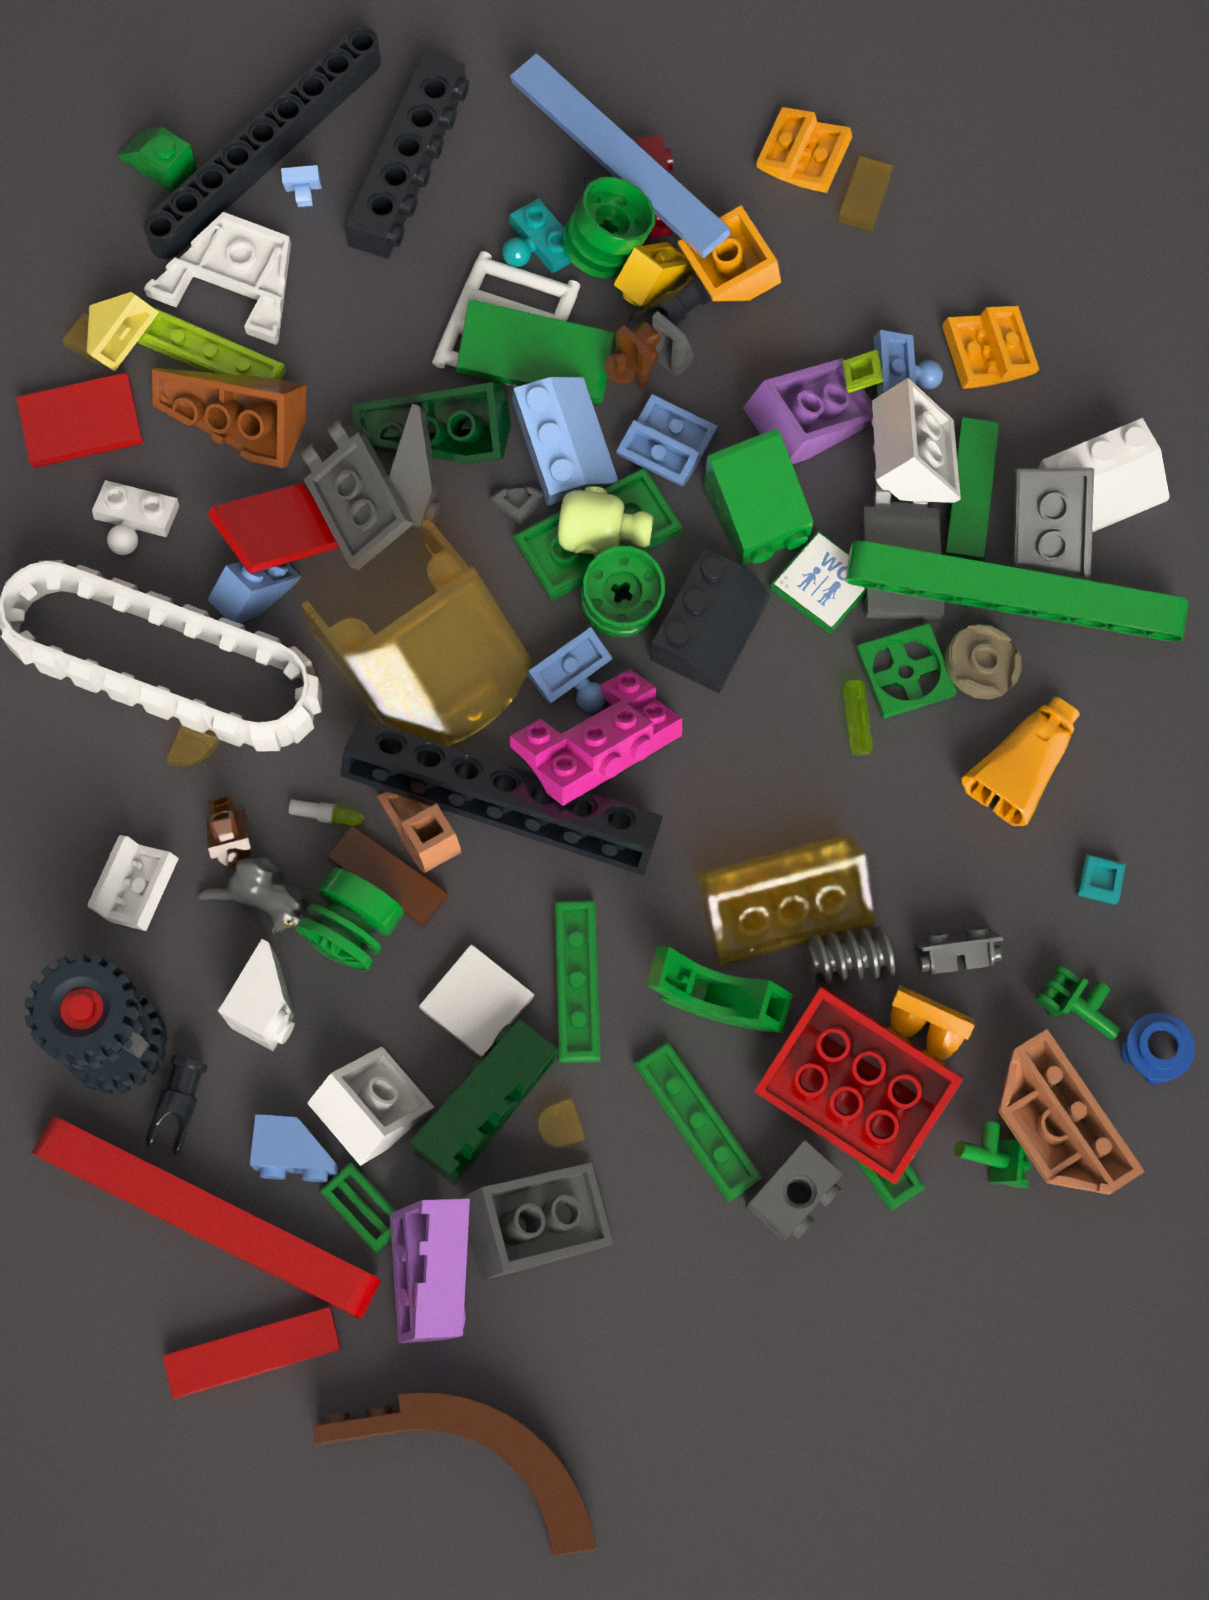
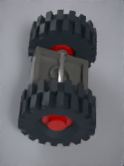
M84 953L74 954L75 960L69 961L65 956L57 959L56 962L59 967L54 970L47 965L41 971L45 976L42 982L39 983L33 980L29 987L34 992L33 998L26 997L24 1007L30 1011V1015L24 1016L25 1022L32 1030L29 1034L34 1042L50 1057L63 1064L80 1082L93 1090L100 1089L103 1093L113 1094V1090L116 1089L121 1093L130 1091V1085L136 1084L140 1087L146 1083L143 1077L149 1072L154 1076L159 1069L155 1065L157 1060H164L166 1051L162 1048L163 1043H168L167 1034L163 1030L165 1024L155 1007L145 996L138 992L133 982L120 967L111 960L107 962L102 956L93 954L91 959Z

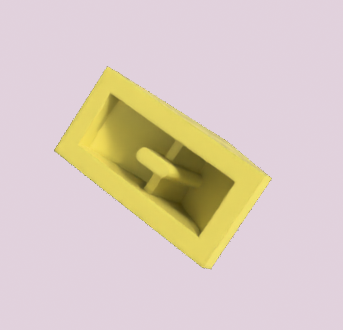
M132 292L89 305L87 353L113 371H116L159 312Z

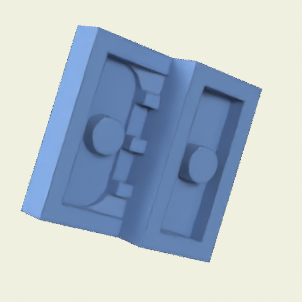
M652 394L638 420H633L616 454L683 487L718 432V426Z

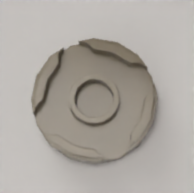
M974 624L968 626L967 629L960 630L949 641L944 653L945 668L950 680L962 692L974 698L990 700L1003 696L1017 683L1022 671L1021 655L1018 648L1014 649L1010 643L1012 639L1005 632L991 625Z

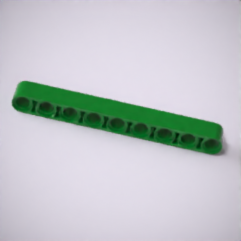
M854 541L851 543L845 577L846 583L858 587L1165 641H1181L1184 639L1189 600L1179 596L867 541Z

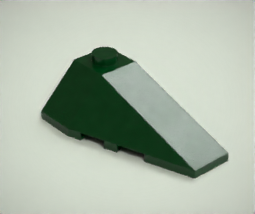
M494 382L352 404L354 428L357 432L367 436L372 446L397 450L411 405L415 404L426 412L433 458L463 464L504 458L511 428L507 388Z

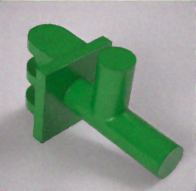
M1056 965L1053 970L1055 976L1052 980L1047 979L1044 984L1046 990L1043 994L1038 993L1035 1001L1049 1012L1047 1015L1051 1018L1067 1015L1071 1010L1108 1039H1115L1120 1033L1121 1027L1098 1011L1111 990L1109 986L1103 982L1096 981L1084 1000L1080 995L1089 981L1085 978L1080 979L1065 967Z
M983 1122L981 1146L962 1140L957 1141L955 1144V1156L990 1166L989 1183L1029 1188L1030 1181L1026 1180V1170H1031V1163L1027 1162L1028 1156L1017 1139L999 1141V1123Z

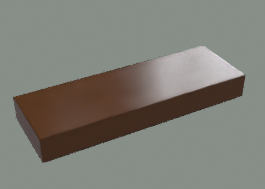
M354 826L349 828L327 856L329 861L340 869L361 877L385 892L403 908L404 914L423 928L448 898V894Z

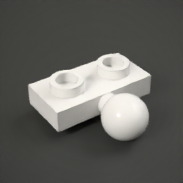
M105 480L92 513L95 520L117 525L109 531L107 544L114 553L127 555L132 553L138 545V536L135 530L167 537L178 511L179 503L178 499Z

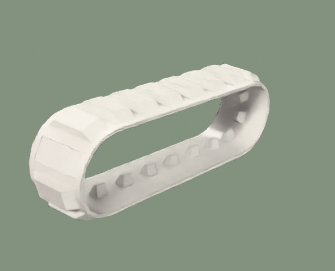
M63 560L39 561L38 563L29 564L14 573L5 582L0 596V629L3 632L1 637L8 648L25 665L34 662L39 672L59 680L67 676L72 679L75 686L94 693L104 690L115 701L131 707L139 703L143 705L147 713L169 720L172 716L179 718L182 726L203 734L207 730L215 732L219 740L238 747L245 743L253 746L256 751H280L281 747L288 746L293 742L298 744L314 729V715L322 712V688L318 677L314 676L315 672L312 662L295 646L287 648L282 645L280 638L261 631L253 634L246 631L244 625L223 617L215 620L210 618L207 611L188 604L180 607L174 604L172 598L153 591H149L146 594L142 593L134 584L117 578L112 580L104 579L101 572L80 564L72 567L65 564ZM60 591L76 593L82 598L93 599L112 606L117 611L128 612L147 619L152 624L163 625L184 633L187 637L198 638L219 646L222 650L233 651L255 659L257 663L284 670L283 673L291 681L299 678L304 683V686L295 689V701H297V704L294 708L290 709L278 720L260 723L246 721L242 719L241 715L230 712V714L206 706V702L198 699L189 700L171 693L170 689L160 685L155 687L136 680L134 675L126 672L120 674L99 666L98 662L91 659L83 660L64 653L63 649L53 645L48 647L34 642L35 637L28 630L20 633L21 623H24L25 612L31 604L46 594Z

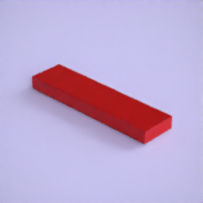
M327 1307L163 1355L172 1399H177L342 1349L332 1309Z

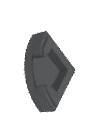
M528 486L526 488H505L491 497V504L521 525L544 500V493Z

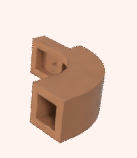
M387 791L377 796L380 805L398 832L401 842L423 873L461 853L456 833L437 803L430 807V805Z

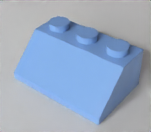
M548 377L513 389L512 403L547 506L562 502L564 496L573 490L585 491V488L591 486L605 488L618 481L583 377Z

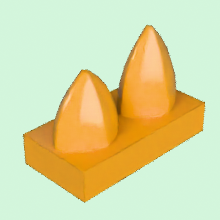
M899 985L892 1001V1029L909 1038L920 1031L927 1021L930 1022L926 1049L942 1061L957 1051L964 1039H969L975 1026L974 1018L902 985Z

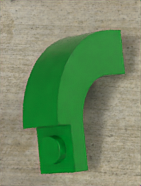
M665 946L656 947L646 981V986L660 993V1000L672 1006L728 1025L765 1032L783 1033L793 996L792 993L770 980L741 978L723 974L701 966L674 949Z

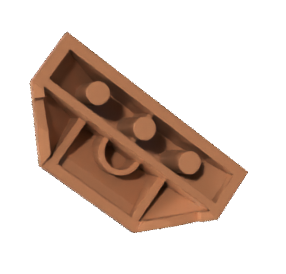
M1048 1029L1012 1051L998 1112L1046 1183L1110 1195L1145 1172Z

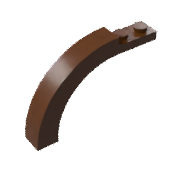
M440 1393L398 1394L400 1413H393L392 1406L376 1407L366 1410L367 1418L350 1420L349 1412L323 1416L324 1424L313 1426L314 1443L316 1445L422 1430L446 1432L471 1439L502 1457L525 1481L542 1511L548 1529L552 1557L597 1550L592 1525L584 1502L574 1481L560 1460L527 1427L489 1405L464 1397Z

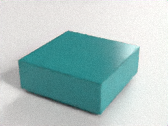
M1086 855L1083 859L1077 896L1116 905L1120 899L1126 864Z

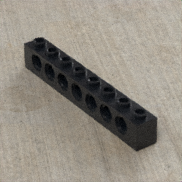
M361 717L343 751L341 777L430 806L437 803L442 810L643 876L663 819L661 815L588 791L562 806L546 793L536 774Z

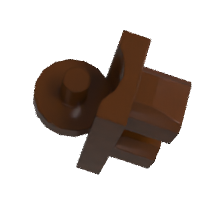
M644 321L633 331L624 325L616 332V352L610 355L605 362V374L613 383L627 384L635 378L636 384L640 389L649 383L650 368L659 360V354L654 347L660 342V335L647 322Z
M232 795L208 801L211 816L209 819H206L207 844L211 859L218 858L219 862L223 865L236 867V863L239 860L250 857V834L245 809L236 812Z

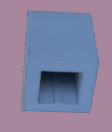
M240 561L225 566L208 601L226 619L240 624L258 618L299 581L301 575L290 566L289 562L249 574Z
M255 1114L250 1166L255 1171H261V1178L284 1180L286 1173L302 1174V1180L327 1182L328 1176H336L339 1173L338 1165L298 1117Z

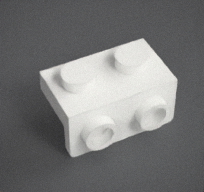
M119 835L88 902V908L109 922L146 931L179 858L171 852L139 845L128 836Z

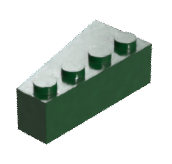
M521 1019L513 1026L507 1024L499 1032L493 1041L495 1047L485 1058L481 1056L469 1069L468 1077L464 1082L448 1094L442 1102L440 1109L421 1127L416 1136L410 1141L415 1154L454 1186L559 1058L558 1048Z

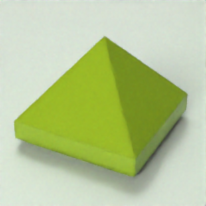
M877 349L842 361L848 393L884 382Z

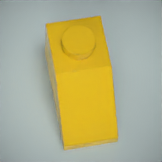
M668 242L634 247L614 286L623 292V298L629 303L639 307L645 306L664 292L670 291L692 267L684 254Z

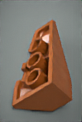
M154 368L152 369V406L188 427L194 425L211 435V440L222 445L225 443L241 452L239 456L250 462L285 468L289 463L306 422V384L274 378Z

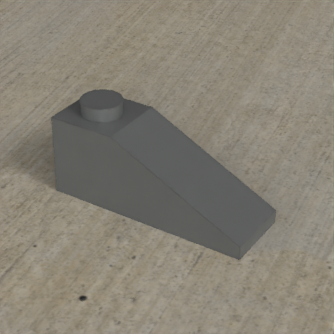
M412 404L389 478L414 522L411 527L427 532L429 525L436 523L441 504L437 502L438 489L426 412L420 406Z

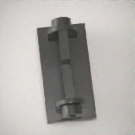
M989 926L968 927L965 929V934L950 936L948 931L930 932L925 934L926 940L914 941L916 947L925 951L924 956H919L921 972L928 971L929 975L958 971L957 956L963 955L964 968L966 970L995 966V962L1002 961L1001 948L999 945L994 946L993 942L1003 941V936L993 930L990 931Z

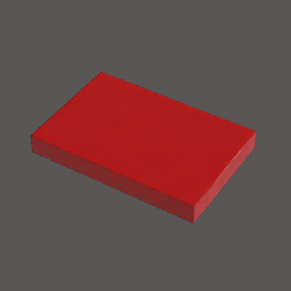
M127 372L17 397L29 463L32 468L143 444L134 396Z
M303 483L211 507L207 515L249 574L340 548L313 496Z

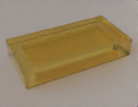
M859 156L838 222L873 232L893 172V165Z

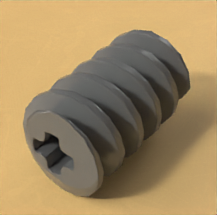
M882 926L874 927L872 935L869 934L866 928H860L855 938L850 930L842 931L840 940H838L834 932L826 933L824 942H822L818 934H812L809 937L806 962L808 977L812 986H815L816 977L819 973L822 974L826 984H831L833 972L836 971L842 982H847L849 970L852 969L858 980H863L865 968L868 967L874 978H879L881 966L884 965L890 976L895 974L893 947Z

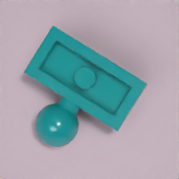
M539 198L510 214L509 224L521 238H511L503 246L502 256L508 265L513 267L524 266L529 261L531 252L537 255L552 274L572 263L566 256L561 243L563 225Z

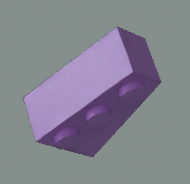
M470 1199L421 1200L390 1213L398 1343L446 1341L463 1336V1327L466 1319L464 1302Z

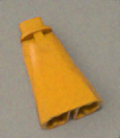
M1053 697L1047 706H1041L1037 711L1028 716L996 748L961 778L966 793L987 807L994 797L998 795L1000 798L993 812L1012 826L1028 825L1052 773L1068 746L1074 731L1073 723L1080 715L1079 711L1063 699Z

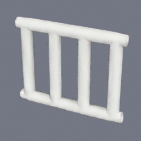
M481 251L441 338L432 364L438 368H444L445 365L456 367L459 353L452 350L459 334L463 332L469 299L567 321L578 296V291L581 287L580 283L569 280L568 284L491 260L492 256L489 253ZM485 274L560 297L555 313L552 314L479 290Z

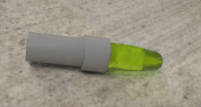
M291 799L289 805L290 815L317 819L318 822L330 824L335 822L346 825H359L366 817L363 813L336 807L335 804L324 802L318 804Z

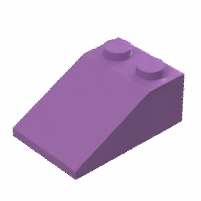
M843 358L764 380L743 407L760 435L778 428L792 464L808 460L872 425V401L865 390L860 389L852 393L847 392L842 366Z

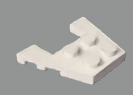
M222 212L191 242L192 247L179 259L174 258L165 266L166 271L156 281L151 279L144 287L147 297L176 308L193 277L255 299L257 303L244 326L246 334L277 345L280 335L291 250L290 237Z

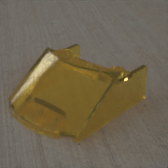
M427 518L422 521L425 545L434 556L429 561L427 574L431 584L437 590L435 594L376 635L363 621L356 618H346L329 628L308 601L301 604V608L308 629L384 725L450 746L484 728L508 707L519 693V688L527 676L526 672L532 668V660L474 567L469 568L434 523Z

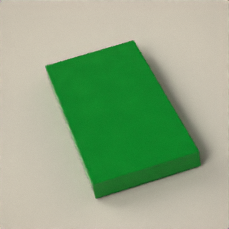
M469 299L455 372L515 386H522L548 377H583L592 403L601 405L607 379L605 362L611 354L614 332Z
M645 468L603 488L607 491V494L615 495L624 503V513L634 514L638 511H646L653 515L650 545L638 549L648 551L682 533L683 526ZM560 511L513 535V542L551 602L582 586L588 565L595 558L593 554L575 553L561 547L558 541ZM620 541L619 546L633 545L630 542Z

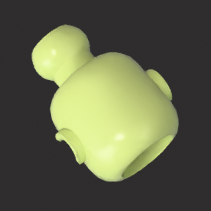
M587 487L585 491L573 490L564 496L561 504L558 541L565 550L575 553L593 554V557L609 548L619 546L620 541L630 542L637 548H644L650 545L653 515L646 511H638L634 514L624 513V503L615 495L607 494V491L600 487Z

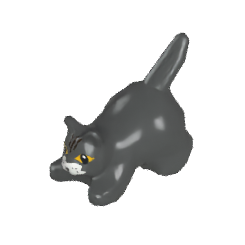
M245 858L239 860L236 863V871L229 878L227 888L209 887L198 893L199 900H235L239 903L267 911L273 922L271 926L273 934H276L278 931L283 933L285 929L296 925L298 920L303 917L301 910L306 909L308 904H315L302 890L291 884H282L279 879L281 869L276 863L267 858Z

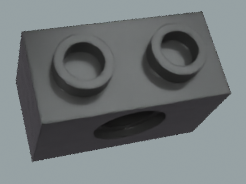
M804 1140L751 1200L747 1209L783 1242L791 1234L799 1239L815 1221L809 1216L810 1212L818 1203H821L826 1208L841 1191L842 1188L836 1182L843 1173ZM792 1184L804 1186L808 1191V1202L801 1205L791 1202L787 1196V1187Z

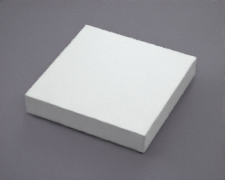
M471 944L419 1005V1008L476 1055L485 1057L493 1048V1041L499 1032L507 1024L510 1026L532 1001L534 993Z

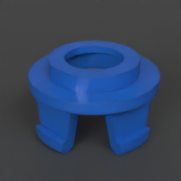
M1152 1013L1143 1016L1132 1025L1127 1034L1126 1042L1122 1043V1058L1124 1064H1132L1136 1071L1145 1076L1147 1083L1162 1084L1181 1076L1189 1069L1195 1055V1043L1188 1027L1178 1018L1165 1013ZM1159 1030L1166 1031L1175 1038L1177 1049L1175 1056L1171 1059L1162 1060L1151 1054L1148 1048V1039L1153 1032Z

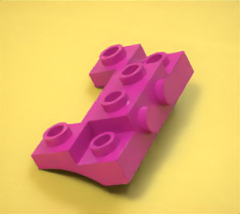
M628 669L601 684L603 698L612 706L561 734L545 721L539 719L510 735V748L527 762L539 778L546 793L562 806L609 778L615 777L621 771L638 761L644 760L650 754L682 736V717L656 699V687L633 670Z

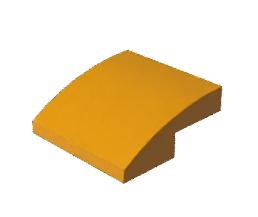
M782 107L757 159V168L799 187L827 193L852 139L851 128L817 122L815 112Z
M1018 306L986 307L980 316L948 317L942 324L962 389L1009 382L1036 374L1039 371V366Z

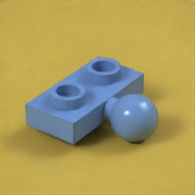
M879 330L874 335V350L877 349L879 352L884 382L876 384L877 397L907 378L916 386L918 385L927 390L936 388L942 382L943 369L936 361L924 360L915 365L913 335Z
M590 627L532 667L526 674L547 704L552 703L575 687L577 690L576 701L578 706L587 713H596L603 709L607 701L601 693V685L590 682L587 677L613 658Z

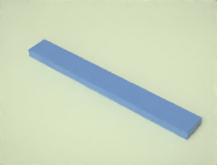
M537 53L510 75L513 85L610 174L627 180L640 188L650 199L655 215L703 259L731 235L730 228Z

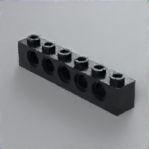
M424 51L344 227L349 247L389 259L394 246H400L404 236L405 221L407 217H413L416 211L418 192L421 187L425 188L429 182L431 174L430 165L434 158L438 159L441 155L444 145L443 136L447 129L451 130L454 126L457 115L456 107L459 101L463 102L467 97L469 80H466L464 63Z

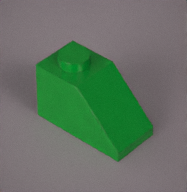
M162 126L140 130L118 154L120 160L171 193L197 171L190 144Z

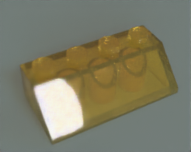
M851 834L697 874L703 910L721 966L806 943L812 934H818L820 938H825L828 932L839 934L844 930L851 931L875 924L865 855Z

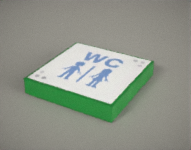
M819 531L774 580L770 588L771 591L829 635L852 611L866 592V588L845 582L849 553Z

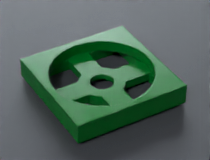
M930 623L866 642L856 647L855 651L882 719L955 697L957 693L955 685L950 680L946 671L945 661ZM911 641L918 642L927 648L930 656L916 661L908 658L903 644ZM887 649L893 662L891 668L874 673L873 662L875 656L879 651ZM901 666H909L913 670V675L907 679L902 678L898 673V669ZM937 672L939 677L938 684L928 695L924 696L918 683L920 676ZM895 684L897 687L903 688L907 700L894 698L882 690V688Z

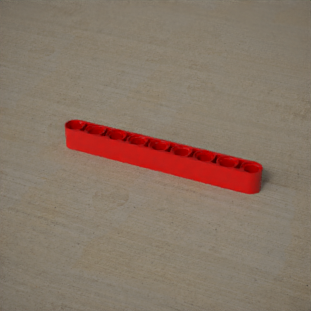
M52 1115L31 1152L56 1167L358 1319H363L382 1281L370 1273Z

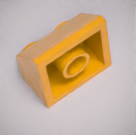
M742 205L719 218L730 228L731 235L704 259L684 240L681 239L677 242L713 301H750L781 283L777 259Z

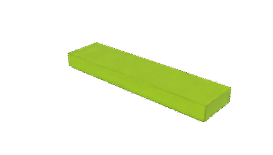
M157 308L154 309L159 313L138 340V343L203 372L280 380L286 372L285 364Z

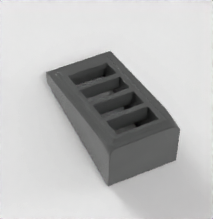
M657 311L652 316V328L660 335V342L654 347L659 354L658 363L677 377L693 363L694 353L683 331Z

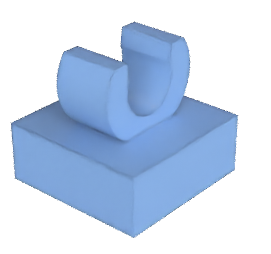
M318 165L281 168L284 188L286 192L295 191L298 207L313 206L311 190L322 189Z

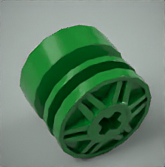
M600 177L590 182L562 231L561 243L566 256L577 268L588 275L601 279L618 277L634 247L643 245L655 225V211L652 203L640 188L627 180L617 177Z
M614 546L600 552L588 565L580 591L581 609L587 622L599 633L613 638H627L643 632L654 621L665 594L664 575L658 562L646 551L633 546ZM621 589H624L628 592L627 600L623 599L619 604L614 601L615 593H619Z
M331 868L317 890L320 897L329 907L326 908L313 903L308 904L305 910L313 920L302 917L294 927L303 938L310 942L314 949L338 964L347 965L362 972H368L373 965V960L365 952L378 955L382 950L381 945L370 935L371 931L384 936H390L404 915V910L394 899L370 882L344 869Z

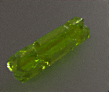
M850 680L845 682L843 693L844 700L848 701L846 702L845 709L848 732L852 736L850 740L851 753L855 756L868 755L872 752L873 741L872 735L869 734L871 726L867 700H865V683L862 680Z

